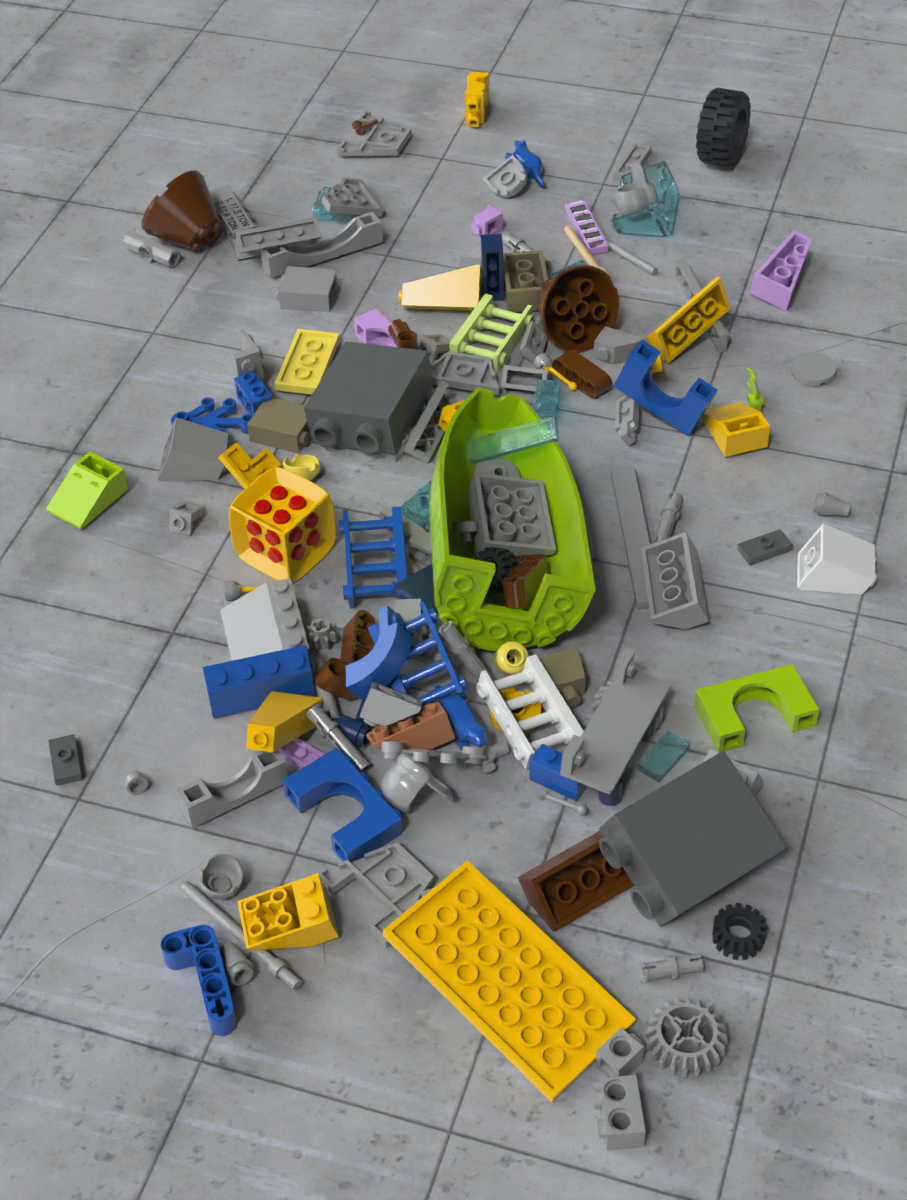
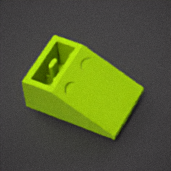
M89 451L72 466L47 506L46 511L81 530L128 490L124 468Z

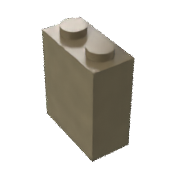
M276 398L261 403L247 424L249 441L300 453L303 446L307 445L310 437L304 411L305 405Z

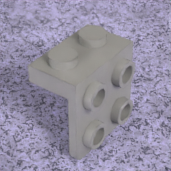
M244 329L239 330L242 351L232 354L235 376L238 377L255 371L265 385L264 376H266V371L261 361L264 358L260 346L255 345L251 334L248 335Z

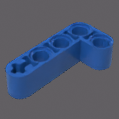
M204 924L166 934L160 944L166 966L172 970L196 966L212 1032L218 1036L231 1034L237 1026V1020L214 929ZM223 1010L224 1016L219 1017L217 1011Z

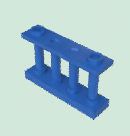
M401 506L392 507V516L382 520L349 522L348 510L343 511V520H339L340 535L345 536L347 585H343L344 600H349L350 609L355 608L354 597L393 594V596H398V599H403L393 591L396 583L407 578ZM388 529L394 532V538H389V541L350 542L351 531ZM390 550V553L395 552V559L391 560V562L352 565L351 553ZM384 572L397 574V581L392 582V584L353 587V575Z
M423 601L419 603L423 615L404 623L403 628L411 632L428 624L433 637L412 646L406 660L438 646L443 659L407 676L406 674L402 675L399 671L391 681V685L394 690L410 696L408 689L412 688L411 685L448 669L453 682L418 697L417 699L422 700L421 708L456 691L460 697L466 700L468 697L465 690L469 689L467 682L462 674L458 676L441 634L438 632L436 623L439 622L436 611L433 607L429 609ZM377 623L368 627L375 645L380 633V626Z

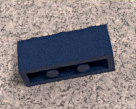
M502 234L480 235L482 295H493V301H504Z

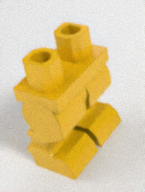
M470 72L467 76V91L464 94L465 122L468 123L469 127H479V124L485 123V107L490 104L489 73Z

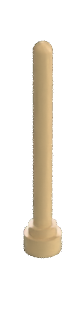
M565 226L564 232L587 264L603 270L611 277L606 268L598 265L571 226Z

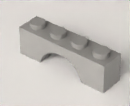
M279 750L273 753L265 751L252 753L249 755L243 769L234 777L224 782L208 783L200 778L177 789L180 809L191 827L194 828L283 785V780L289 777L287 763Z

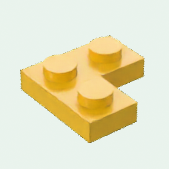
M238 442L218 457L244 489L266 471L281 466V463L267 447L251 459Z

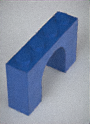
M641 339L627 358L614 387L686 436H689L699 424L718 390L701 378H698L685 397L676 398L665 394L656 386L652 378V368L661 351Z
M337 747L283 780L285 796L300 813L332 795H347L361 803L364 809L360 816L331 835L332 850L342 862L346 860L352 862L361 859L365 853L379 849L402 835L403 818L400 812L395 807H390L383 793L378 789L375 790L371 786L366 774L359 772L354 767L352 759L347 754L343 755Z

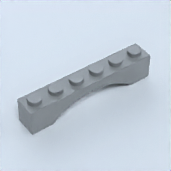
M372 211L354 217L340 232L321 242L310 245L288 244L262 249L263 268L270 278L278 277L285 274L287 266L307 267L382 243L381 221Z

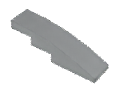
M384 506L380 510V520L388 519L389 516H392V509ZM402 515L404 547L408 549L409 557L425 566L432 564L431 535ZM384 529V530H386V531H388V532L394 534L393 531H389L388 529Z

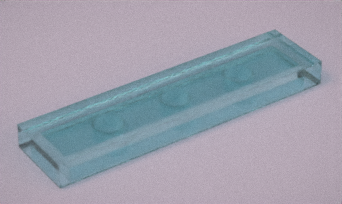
M553 416L467 440L468 461L471 464L559 441L558 421Z

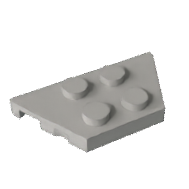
M448 351L440 359L430 364L434 385H439L440 381L443 380L449 384L448 388L474 391L479 387L493 390L494 395H499L500 393L493 364L489 357Z

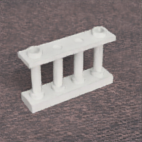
M536 654L526 658L522 672L492 681L486 670L481 671L476 685L477 693L480 698L485 700L513 747L516 759L521 761L525 769L529 768V762L541 744L549 747L560 743L568 745L573 735L581 737L584 732ZM523 682L529 684L534 691L508 701H504L499 693V690ZM536 702L542 704L546 711L518 722L511 713V710ZM549 722L554 724L559 732L530 743L523 733L525 730Z

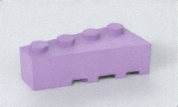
M793 230L754 274L750 294L787 311L805 264L812 239Z

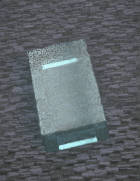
M668 730L638 762L637 770L660 783L690 750V742Z

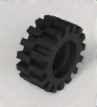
M486 547L484 551L480 550L478 552L480 557L475 556L474 560L490 563L497 562L498 573L495 579L494 577L492 578L487 592L504 593L502 580L518 563L517 559L513 558L515 556L513 552H509L510 550Z
M736 903L735 908H732V905L729 904L726 905V910L721 908L718 915L715 916L712 940L719 952L724 949L723 955L725 957H728L731 953L733 954V960H738V955H742L743 960H748L749 954L753 958L757 955V951L761 952L765 942L767 925L764 923L765 918L763 915L759 916V911L756 908L751 912L750 905L746 904L744 909L741 908V903ZM732 926H742L750 931V935L743 938L735 937L728 932V929Z

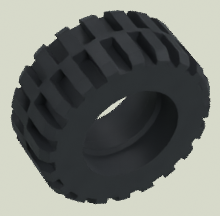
M715 88L707 95L700 112L697 126L698 131L696 133L697 156L701 162L732 167L739 161V157H741L742 151L745 148L751 117V103L745 92Z

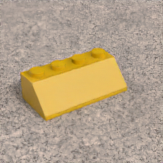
M717 276L646 337L647 343L661 351L660 358L670 363L731 309L721 278Z

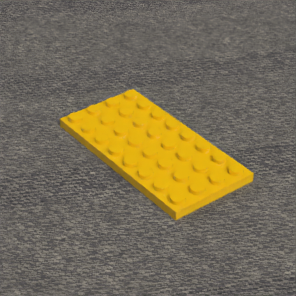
M468 860L383 930L382 936L551 1103L596 1061V1050L620 1028L627 1032L635 1024L636 1018Z

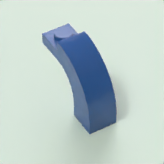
M388 605L379 609L380 633L374 648L364 658L346 666V688L361 700L367 697L372 682L387 686L403 667L411 648L412 635L403 628L404 621L402 616L393 611Z

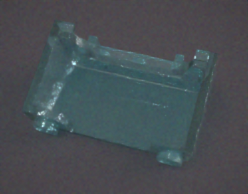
M663 161L644 168L648 181L656 189L658 202L650 203L648 208L621 216L619 213L613 214L610 223L614 231H617L619 234L663 238L673 235L680 193L666 162ZM632 172L621 176L618 188L633 183Z

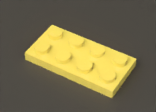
M297 329L274 383L275 390L312 395L330 366L340 341L339 333Z

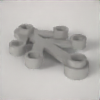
M382 741L381 752H384L383 758L397 759L401 753H408L417 762H429V756H435V759L440 760V763L456 764L457 758H465L464 763L481 764V759H486L487 754H484V747L463 746L462 752L403 749V742Z

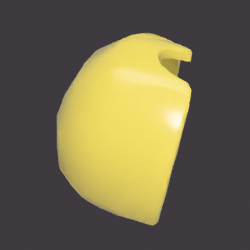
M295 454L292 461L285 458L283 462L284 469L310 481L320 472V461L312 455L300 456Z

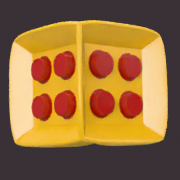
M275 467L263 473L234 499L229 508L231 537L237 555L251 567L275 580L291 578L292 583L298 581L329 553L335 543L336 523L330 495L319 485L287 469Z

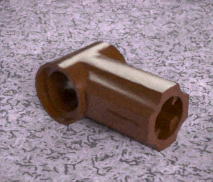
M401 319L394 320L388 326V331L396 346L418 350L417 334L410 330L406 322L401 321Z

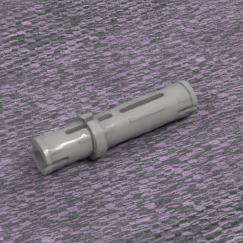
M505 231L502 234V242L511 248L513 253L535 251L526 245L523 239L516 238L509 231ZM544 257L547 271L551 265V261Z
M675 491L673 494L669 493L667 503L661 510L662 517L653 543L671 537L674 524L680 517L679 509L683 502V495Z
M447 621L442 624L438 632L447 641L452 654L459 657L477 683L481 671L484 670L487 671L491 680L495 681V678L471 649L469 640L459 633L453 622Z
M315 659L317 667H315L313 661L310 662L314 679L313 686L315 691H317L318 697L322 698V709L334 721L340 717L334 694L319 688L314 678L315 674L325 664V660Z
M319 704L312 707L306 713V716L320 731V736L323 739L326 738L334 748L337 747L343 755L347 754L359 772H363L370 766V763L338 728L339 724L336 721H332Z

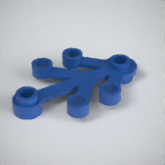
M207 397L201 400V406L192 411H180L171 417V424L173 426L175 419L180 418L229 433L228 429L219 428L218 426L240 427L242 433L248 434L247 424L253 415L244 414L241 418H221L237 410L236 400L227 398L223 401L222 407L213 411L215 409L214 400ZM205 412H211L204 417H198Z

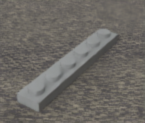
M677 259L675 278L689 301L702 288L700 287L699 279L695 278L691 266H688L685 259ZM720 318L706 330L718 353L727 351V342L730 341L729 331L724 328Z

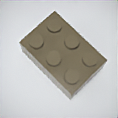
M543 250L503 253L504 293L507 311L521 312L525 310L527 305H531L532 310L538 311V295L543 282L548 280Z

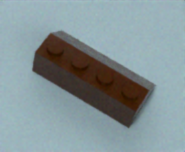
M601 831L517 877L529 904L551 931L555 932L634 885L623 867L615 869L604 858L599 846L600 838L604 837Z

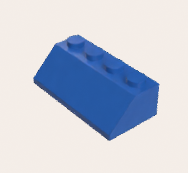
M306 645L202 667L213 718L257 709L271 691L315 696Z

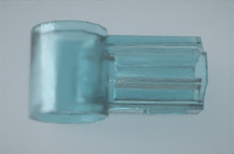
M323 187L318 193L316 202L312 203V217H317L318 220L333 221L334 214L329 213L321 202L323 195L326 192L330 193V187Z

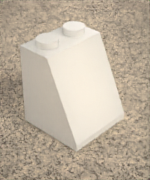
M823 523L798 552L797 589L862 595L869 587L875 584L877 574L875 573L877 559L875 556V545Z

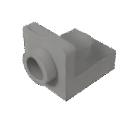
M441 334L423 335L419 347L424 351H428L431 364L436 360L437 354L450 351L449 343L451 341Z
M183 501L170 508L169 530L179 534L191 535L193 522L204 515V506Z

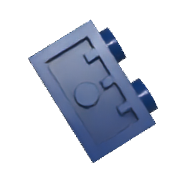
M255 371L234 378L237 399L248 414L254 415L261 403L272 400V394Z

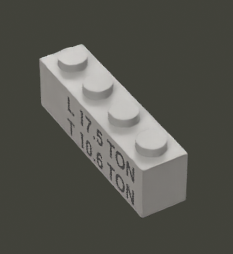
M226 185L209 190L219 220L222 222L220 228L234 248L235 232L258 227L256 223H252L250 214L245 212L243 203L238 201L236 192H232L230 187Z

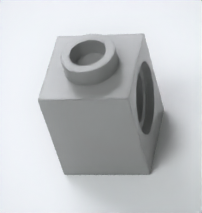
M620 1028L596 1050V1067L607 1077L630 1075L643 1062L644 1046L636 1035L628 1034L624 1029ZM617 1053H625V1054H627V1056H623V1057H622V1056H618V1055H616V1054H617Z

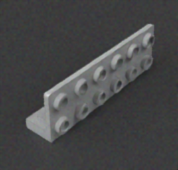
M625 647L616 662L613 682L581 737L573 735L564 750L560 770L561 776L609 795L614 791L671 685L667 681L635 670L637 662H634L635 650Z

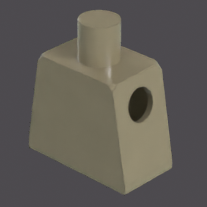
M577 646L538 657L568 707L579 705L581 702L580 696L585 693V674Z

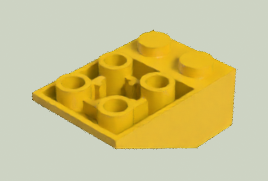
M743 402L707 409L702 417L703 422L725 457L768 447L770 425L760 411Z
M319 873L237 901L246 949L248 951L312 947L339 937L329 892Z

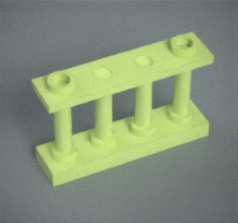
M484 294L449 343L450 351L489 357L493 360L495 373H498L502 366L507 364L508 357L525 334L527 325L534 321L532 306L527 305L523 313L519 314L496 308L493 305V295ZM496 316L515 321L516 323L512 327L488 319ZM486 328L505 333L507 336L505 339L479 332ZM479 341L499 348L496 352L471 346V343Z

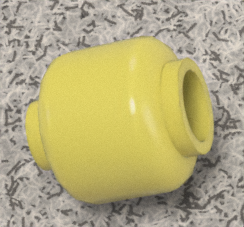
M506 642L495 652L494 665L500 673L506 676L520 673L524 668L526 658L529 656L528 651L519 642Z

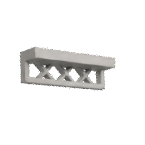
M443 380L440 381L403 450L427 464L445 432L438 424H435L432 417L441 416L442 407L440 401L447 405L458 402L445 395L449 384ZM425 431H433L435 437L427 438ZM425 445L428 454L416 449L415 447Z

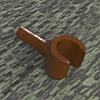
M375 118L365 123L356 120L352 123V127L356 129V134L362 135L365 132V128L378 123V119Z

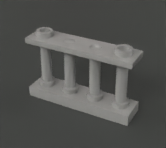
M317 217L237 231L235 232L236 239L233 240L237 260L261 256L262 249L288 244H314L316 239L321 238Z

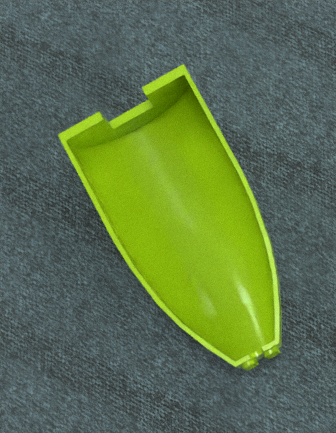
M477 387L455 412L446 429L438 451L431 483L429 516L435 606L442 623L452 621L459 633L466 637L472 646L489 651H497L504 643L515 641L525 647L534 645L542 647L556 641L558 635L566 630H572L584 616L596 590L583 507L576 482L564 453L552 433L524 398L511 394L497 398L494 396L493 390ZM490 456H500L510 460L517 467L520 478L543 480L556 553L546 556L548 574L545 573L536 596L529 604L523 607L508 608L505 604L504 593L487 592L492 578L494 577L495 579L497 576L498 565L474 560L476 549L473 531H470L471 541L461 542L460 532L453 533L452 523L471 522L467 491L475 467L481 460ZM494 472L495 475L502 476L501 473H499V472Z

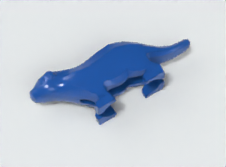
M516 140L514 143V153H506L505 158L508 159L514 155L527 172L526 183L530 179H535L539 185L545 186V182L541 178L543 165L540 157L528 150L525 140Z
M441 685L435 686V690L438 689V688H440V687H442V686H441ZM450 694L439 699L442 708L446 711L450 725L457 735L456 744L461 751L463 746H468L467 741L477 747L487 744V727L480 725L469 704L462 697Z

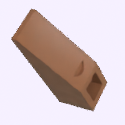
M438 702L426 704L419 713L385 727L382 725L377 726L366 734L374 748H381L382 741L403 742V749H433L455 739L446 711Z

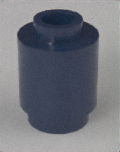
M342 715L334 720L339 724L338 728L356 748H365L370 741L366 734L371 732L372 729L366 723L347 715Z

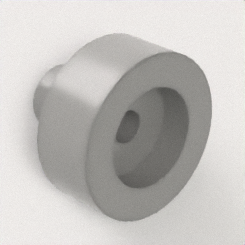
M477 521L452 523L453 533H461V542L471 541L470 531H478Z

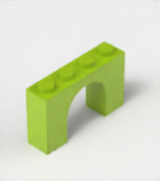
M793 664L776 667L760 673H753L738 679H730L723 683L704 686L695 690L694 708L718 753L723 750L728 751L743 747L745 728L734 708L746 701L759 700L775 706L782 714L792 733L817 726L819 708Z

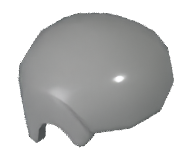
M224 853L207 858L199 874L202 892L210 898L225 900L234 896L238 892L243 879L241 863L232 855Z

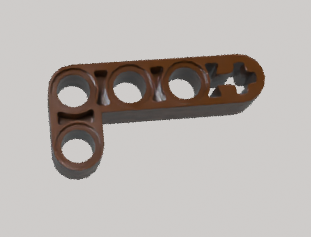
M534 554L513 557L517 559L518 563L502 580L506 607H523L529 604L536 596L545 573L548 574L546 555Z
M359 610L345 625L340 659L330 658L314 677L319 688L349 701L355 700L357 696L346 688V666L364 658L374 646L368 627L376 623L374 617L369 612Z

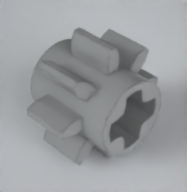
M315 619L311 626H306L308 644L313 643L315 649H328L332 642L337 641L336 625H330L328 619Z

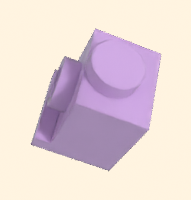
M487 205L486 210L474 216V223L471 224L472 231L479 236L496 234L502 231L503 213L493 206Z

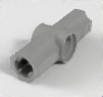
M131 231L125 234L123 246L137 252L145 262L149 263L155 260L172 268L178 265L180 252L164 246L160 238L153 236L148 239Z

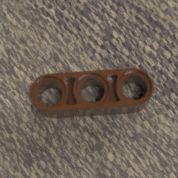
M570 350L553 360V368L570 382H575L577 389L590 398H595L612 387L610 376L575 350Z

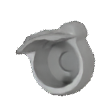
M640 163L631 164L633 183L616 189L614 194L618 212L629 219L651 213L656 210L658 205L656 189L648 181L646 170Z
M401 753L398 756L397 761L385 773L381 782V789L385 799L396 809L408 814L419 805L431 788L447 800L453 801L454 796L450 793V788L437 779V775L421 762L414 761L413 756L408 753Z

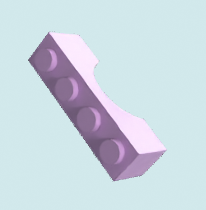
M376 308L354 318L355 335L363 343L397 347L388 331V326L392 323Z

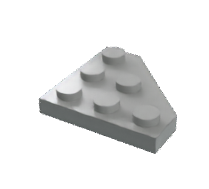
M343 178L340 184H336L331 188L330 193L326 192L323 195L321 201L327 211L334 215L340 213L356 216L373 211L377 217H382L384 209L362 179Z

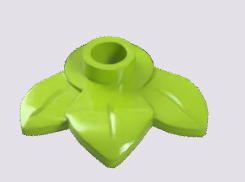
M745 368L750 379L746 383L750 392L747 394L749 406L762 411L761 406L765 405L761 392L758 393L755 374L752 369Z

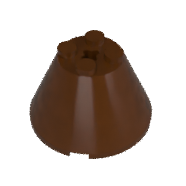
M196 170L185 172L166 185L168 189L161 197L155 196L144 213L141 225L148 235L156 236L196 252L203 245L209 246L216 239L214 235L222 226V222L219 220L204 176Z
M577 265L543 282L538 295V311L540 312L545 334L557 347L566 351H587L594 348V341L605 326L609 328L614 327L619 313V294L610 279L611 277L606 272L590 265Z

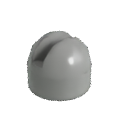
M134 771L128 773L125 777L124 783L128 793L138 795L146 790L148 783L141 772ZM137 780L138 784L133 785V781Z

